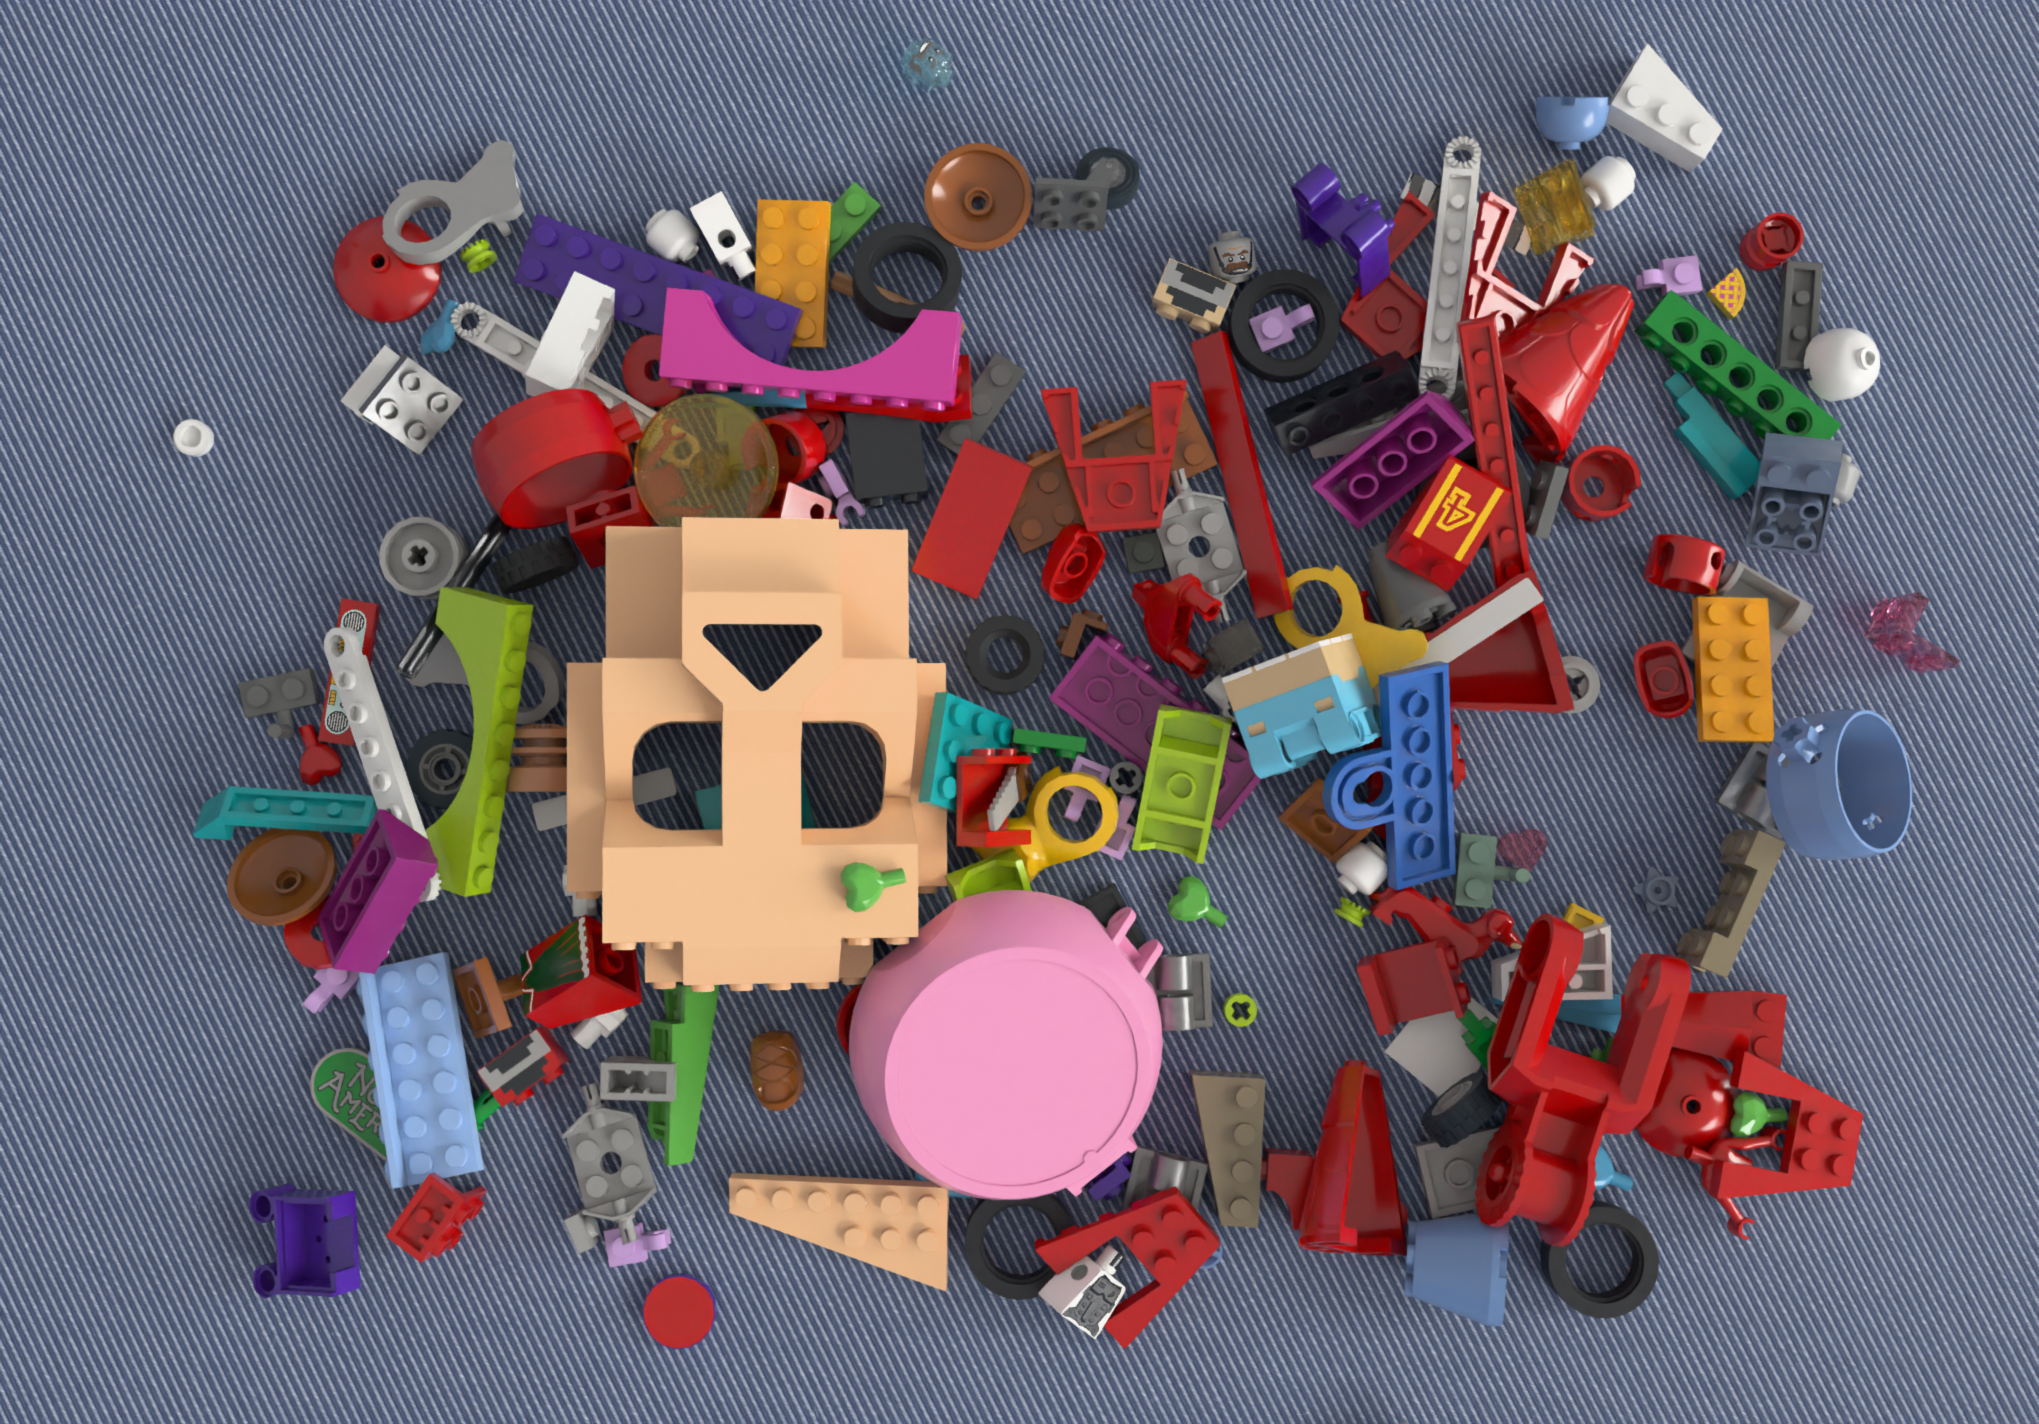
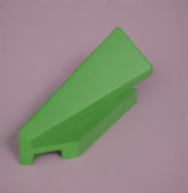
M676 982V988L664 989L666 1019L651 1020L650 1059L677 1062L676 1100L673 1102L649 1101L648 1131L653 1140L662 1141L665 1147L663 1161L667 1166L690 1163L694 1157L719 985H714V991L692 992L691 985H683V982Z

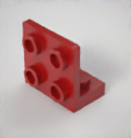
M433 1172L424 1180L386 1234V1237L420 1263L433 1256L438 1258L445 1249L450 1251L459 1242L464 1234L460 1230L467 1219L473 1220L483 1208L485 1202L481 1199L487 1192V1189L479 1186L463 1194Z

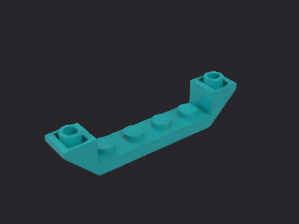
M228 786L203 803L193 836L203 839L231 840L236 826L365 834L378 809L373 795Z

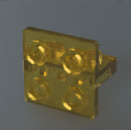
M1565 160L1515 188L1514 192L1536 255L1544 254L1564 243L1585 241L1595 236L1593 228L1596 224L1574 160Z

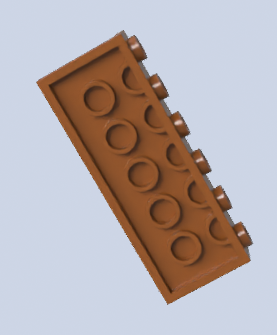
M1185 389L1170 472L1184 468L1188 480L1216 467L1218 463L1188 401L1189 394ZM1143 403L1135 405L1123 412L1124 418L1113 423L1108 418L1091 427L1093 432L1081 437L1082 458L1092 459L1154 454L1151 405L1144 407ZM1043 448L1026 457L1028 461L1026 463L1033 466L1009 524L1022 555H1026L1054 542L1062 527L1070 523L1084 524L1059 448L1048 453ZM1171 475L1169 476L1168 488L1174 486Z

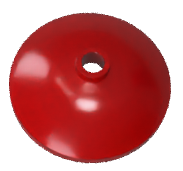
M384 216L374 217L355 226L341 241L334 258V281L344 302L359 315L380 323L401 322L419 314L433 300L441 282L442 263L440 261L432 264L417 265L403 261L393 253L382 237L384 235ZM409 220L405 221L401 229V237L414 243L432 240L421 227ZM379 258H385L384 265L381 268H376L375 262Z
M1676 1047L1671 1048L1652 1109L1635 1127L1636 1131L1646 1143L1667 1155L1684 1157V1150L1688 1145H1693L1707 1152L1712 1143H1715L1718 1138L1727 1137L1731 1131V1120L1735 1114L1733 1108L1734 1098L1737 1096L1736 1088L1729 1086L1731 1075L1712 1056ZM1694 1099L1696 1107L1692 1112H1688L1686 1104Z

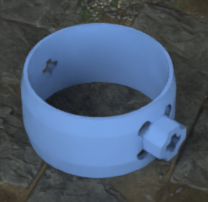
M1842 709L1789 718L1787 723L1781 728L1776 729L1767 758V795L1776 826L1786 843L1795 852L1804 857L1822 860L1867 858L1888 852L1900 843L1907 830L1911 815V775L1901 741L1892 726L1881 715L1869 710ZM1821 752V758L1810 765L1812 757ZM1787 756L1791 760L1790 764L1786 768L1781 767V761ZM1837 770L1840 778L1842 800L1839 791ZM1878 816L1883 822L1876 824L1874 829H1871L1867 823L1873 822L1875 817Z

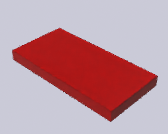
M966 437L911 571L974 599H978L1033 466Z

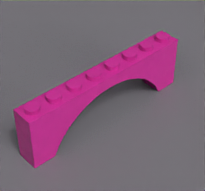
M667 288L659 376L666 381H670V387L678 389H692V383L706 385L705 390L713 392H727L728 387L742 388L741 393L762 396L764 390L778 391V397L799 399L800 393L814 394V400L835 402L836 396L850 397V403L859 405H872V399L886 400V406L908 408V403H921L924 410L942 412L945 411V406L955 405L963 319L959 312L922 309L909 329L894 344L874 357L840 369L809 371L774 364L743 347L724 325L716 311L712 298L704 291Z

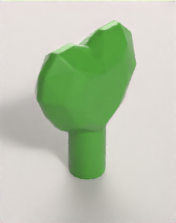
M853 862L846 865L840 874L842 884L848 889L845 897L846 905L854 912H864L872 907L880 899L884 888L906 883L905 873L902 868L880 873L873 866Z
M1194 876L1182 878L1178 894L1173 896L1167 904L1169 914L1176 920L1195 921L1203 917L1221 928L1228 917L1210 905V896L1206 886L1199 878Z
M1750 1091L1740 1092L1734 1098L1733 1108L1735 1114L1731 1120L1730 1130L1735 1137L1745 1138L1760 1130L1766 1122L1784 1123L1787 1120V1112L1784 1108H1766L1763 1100Z

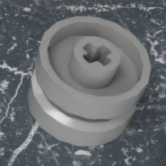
M411 517L398 522L386 533L380 546L379 564L385 579L396 590L425 601H438L440 587H447L469 554L470 548L467 541L455 529L429 517Z

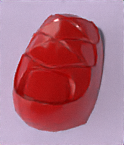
M1070 523L1062 527L1048 552L1041 575L1040 587L1051 598L1059 602L1072 604L1078 601L1089 588L1100 570L1106 555V550L1097 533H1087L1085 525L1079 523Z
M1664 640L1640 647L1634 656V672L1638 693L1646 710L1653 715L1665 719L1685 714L1692 705L1694 692L1689 668L1679 646L1673 641Z

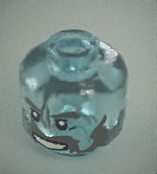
M924 38L920 42L915 39L900 61V64L904 66L903 76L926 93L933 92L937 87L944 90L955 74V71L950 68L953 62L952 54L930 38Z

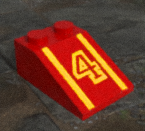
M1449 454L1389 534L1385 557L1448 592L1469 566L1511 497L1513 490Z

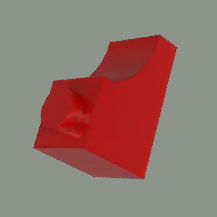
M1265 1147L1264 1157L1261 1160L1262 1184L1266 1191H1274L1284 1199L1288 1209L1289 1224L1293 1230H1299L1312 1176L1313 1156L1306 1150Z

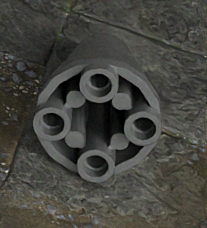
M1388 540L1376 545L1367 553V556L1370 560L1368 566L1384 626L1401 631L1417 629L1424 634L1427 632L1432 633L1436 629L1434 624L1436 621L1446 619L1457 611L1451 597L1442 588L1385 557Z

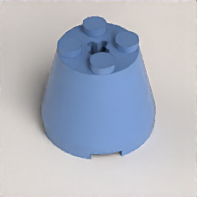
M1477 1213L1417 1222L1409 1221L1408 1243L1411 1244L1407 1245L1406 1273L1413 1274H1406L1404 1296L1413 1297L1486 1326L1501 1327L1504 1319L1509 1221L1501 1227H1492L1481 1222Z

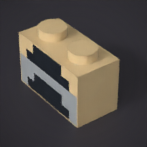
M1169 258L1154 294L1151 307L1156 308V313L1164 318L1176 320V317L1190 322L1189 326L1198 332L1208 334L1209 331L1216 333L1236 285Z

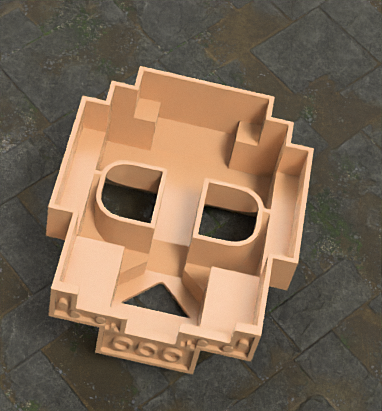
M682 517V527L606 526V658H602V663H567V892H576V899H597L601 896L602 891V943H611V950H633L636 943L645 942V983L653 982V989L676 988V982H683V985H691L692 992L714 991V985L729 984L731 991L753 990V984L767 983L769 990L791 989V983H805L807 989L830 988V982H838L839 978L842 984L845 985L863 984L864 978L867 977L873 967V938L882 939V941L890 945L909 944V937H918V893H938V886H947L945 875H947V811L918 802L935 693L946 692V663H917V658H909L908 530L839 529V519ZM709 624L817 625L820 627L822 635L768 690L759 691L703 636L702 631ZM671 723H721V829L659 828L644 821L637 813L633 801V760L636 746L646 733L657 726ZM802 723H848L861 726L874 736L880 745L883 759V799L880 810L872 819L861 825L851 827L801 828ZM858 862L873 866L880 873L902 868L905 873L906 883L884 888L880 899L872 907L864 912H854L846 905L845 897L848 889L842 884L840 874L846 865Z

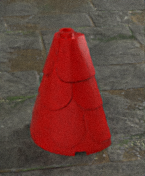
M1597 284L1551 307L1549 313L1514 329L1512 334L1499 340L1506 396L1534 432L1521 445L1537 466H1539L1540 460L1559 464L1564 458L1580 427L1588 406L1596 395L1606 367L1614 359L1634 307L1631 291L1622 284Z
M1529 570L1516 575L1475 605L1468 606L1435 632H1427L1424 634L1427 642L1525 578L1531 580L1543 597L1535 570ZM1544 600L1449 662L1450 713L1454 709L1495 713L1517 711L1551 714L1575 710Z
M1344 1061V1067H1339L1336 1070L1320 1125L1323 1132L1313 1161L1312 1176L1299 1226L1298 1247L1310 1251L1335 1254L1407 1256L1406 1234L1380 1071L1367 1067L1365 1061Z

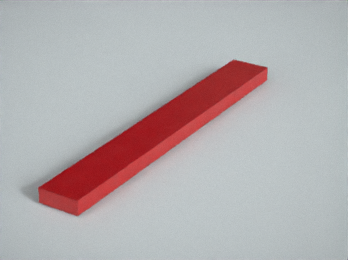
M1488 315L1456 322L1455 325L1470 427L1475 440L1473 441L1476 468L1483 474L1513 490L1511 497L1487 534L1493 583L1496 590L1516 575L1531 570L1496 318L1494 315Z
M1218 331L1191 342V347L1242 560L1247 571L1246 576L1256 618L1263 619L1293 610L1294 608L1228 335L1225 331Z

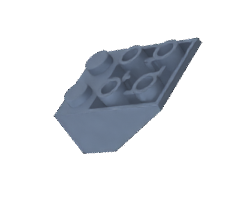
M1766 432L1745 547L1821 557L1842 462L1843 441Z

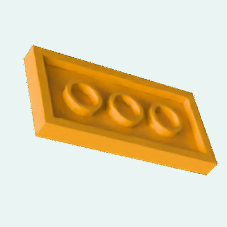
M758 199L755 292L803 310L791 347L826 349L831 203L829 201Z
M1696 597L1692 599L1698 742H1772L1774 738L1768 598Z

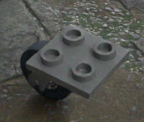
M1102 147L1094 149L1082 157L1076 169L1075 179L1036 177L1033 227L1048 230L1104 231L1107 210L1118 209L1127 205L1138 191L1140 172L1136 161L1125 151L1112 147Z

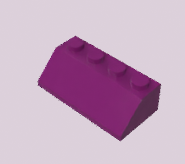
M1426 390L1313 480L1311 485L1349 522L1360 530L1435 472L1449 454L1455 456L1475 441L1468 419L1445 395Z
M383 809L377 810L317 918L333 969L375 974L382 961L388 957L390 947L398 933L403 931L406 919L413 907L420 902L422 892L428 881L437 872L438 860L434 855L429 840Z

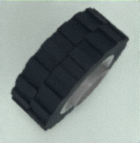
M1477 1071L1462 1078L1440 1095L1423 1114L1421 1125L1440 1147L1447 1148L1457 1144L1479 1129L1496 1112L1498 1106L1502 1103V1098L1488 1089V1077L1483 1072Z

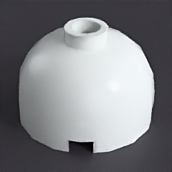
M1853 328L1831 329L1813 337L1806 348L1804 357V370L1810 368V375L1813 379L1808 381L1810 388L1818 397L1829 402L1852 399L1868 390L1878 377L1880 369V356L1875 342L1867 334Z

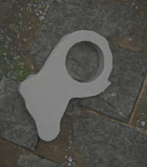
M501 140L487 146L480 161L458 182L419 180L397 189L396 191L399 196L389 205L383 218L384 235L382 237L393 253L407 263L417 265L432 264L443 261L456 252L486 223L493 224L504 238L510 235L512 232L507 221L517 219L524 211L520 199L521 190L515 172L516 153L513 145ZM439 207L451 213V220L446 230L428 242L414 243L406 241L401 237V229L405 221L413 213L423 208Z
M445 633L417 676L413 679L405 677L407 681L418 687H425L431 683L465 684L469 686L462 662ZM528 641L526 661L532 663L540 671L545 682V695L542 703L534 707L518 706L516 724H531L543 719L554 707L556 708L564 693V674L558 661L546 648Z

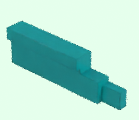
M1677 371L1662 384L1676 400L1672 405L1685 419L1672 432L1731 500H1734L1745 493L1757 481L1760 462L1694 386L1691 387Z

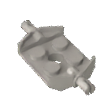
M1184 468L1172 471L1170 475L1176 493L1173 494L1174 499L1164 508L1161 527L1156 529L1171 580L1188 573L1194 574L1199 578L1202 588L1222 603V606L1219 607L1221 615L1219 613L1214 618L1215 624L1229 621L1231 619L1224 602L1225 595L1247 574V571L1244 570L1223 503L1225 501L1224 497L1192 491V488H1189ZM1202 537L1208 543V551L1203 557H1195L1190 553L1189 542L1192 538Z
M597 1083L581 1087L587 1106L586 1113L562 1135V1138H567L585 1207V1210H582V1214L612 1221L615 1220L619 1226L622 1244L625 1245L638 1240L632 1219L635 1218V1213L657 1192L636 1113L606 1107L605 1103L601 1104ZM608 1152H615L621 1158V1168L616 1173L609 1172L604 1167L603 1160Z

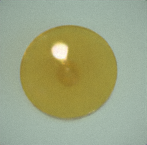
M694 394L669 403L653 416L643 431L645 437L638 441L634 459V476L637 491L644 507L660 526L682 527V517L761 518L775 494L779 475V463L776 446L769 430L751 409L727 397L714 394Z

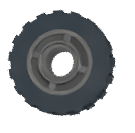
M441 729V731L429 732L427 736L421 737L416 741L417 744L411 747L408 752L409 757L408 760H405L404 767H406V775L412 793L417 795L419 801L427 803L433 808L448 809L458 794L465 778L472 751L473 736L461 731ZM450 759L455 763L456 773L451 779L446 780L440 773V767L444 761Z

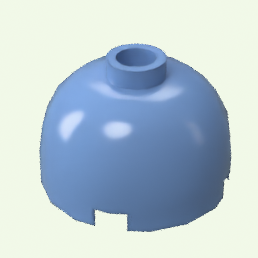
M1537 97L1536 123L1540 133L1548 140L1559 142L1558 149H1580L1581 142L1593 140L1605 127L1609 114L1610 97Z

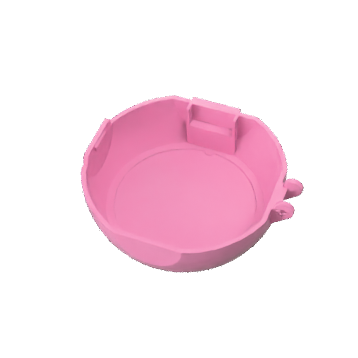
M1027 890L984 892L954 901L918 930V937H909V944L899 945L872 967L861 987L853 1010L849 1034L850 1067L857 1094L866 1114L886 1143L910 1168L943 1188L976 1198L1021 1200L1044 1196L1065 1188L1074 1196H1078L1083 1192L1082 1187L1127 1151L1132 1153L1138 1148L1132 1134L1141 1123L1150 1105L1162 1061L1161 1015L1154 988L1146 977L1162 953L1163 946L1157 939H1152L1137 950L1125 934L1136 918V913L1131 907H1125L1116 912L1109 920L1108 927L1104 928L1089 909L1062 897Z

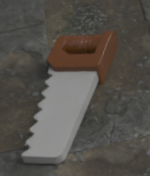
M1018 752L1017 756H1028L1026 752ZM1029 763L1006 765L1005 781H1002V787H999V792H996V798H993V804H990V809L987 810L990 831H997L1017 802H1023L1033 788Z

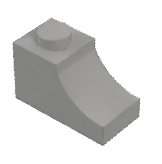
M611 1056L601 1062L600 1100L670 1102L676 1100L677 1062L656 1061L643 1056Z

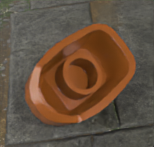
M771 1030L756 1035L751 1042L750 1070L754 1094L761 1106L769 1111L788 1109L797 1102L804 1089V1069L796 1038L787 1030Z

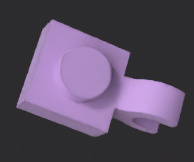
M1697 255L1662 259L1657 263L1658 269L1641 271L1642 275L1635 276L1637 291L1661 288L1662 296L1670 290L1679 296L1697 294L1702 291Z
M1310 304L1304 305L1285 315L1282 306H1279L1249 319V328L1258 348L1262 352L1267 353L1293 342L1295 336L1292 330L1313 322L1315 315Z
M829 460L820 465L819 468L824 476L820 477L819 481L829 497L835 495L839 501L836 509V517L839 519V522L844 526L849 525L845 512L850 507H854L858 515L863 517L865 509L855 499L854 493L838 464L833 460Z
M1077 755L1071 772L1080 771L1094 775L1105 784L1111 769ZM1075 785L1064 787V790L1073 793L1063 817L1078 822L1086 800L1097 803V797L1083 787Z
M1127 794L1123 795L1118 806L1119 818L1116 831L1099 851L1122 860L1136 829L1135 826L1127 823L1137 802L1136 798ZM1102 814V817H1101V819H1100V821H1099V823H1098V825H1097V828H1096L1094 834L1098 831V829H1099L1100 826H1101L1103 814Z
M333 968L318 970L313 977L321 985L307 997L302 1005L312 1013H316L317 1011L321 1012L334 995L340 999H346L357 985L359 972Z
M642 1222L633 1223L638 1240L625 1245L622 1244L619 1226L606 1228L603 1232L609 1267L644 1262L648 1259L647 1250L667 1248V1244L672 1243L669 1228L644 1233Z

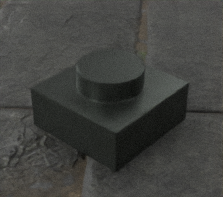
M1157 532L1122 538L1128 575L1164 568Z

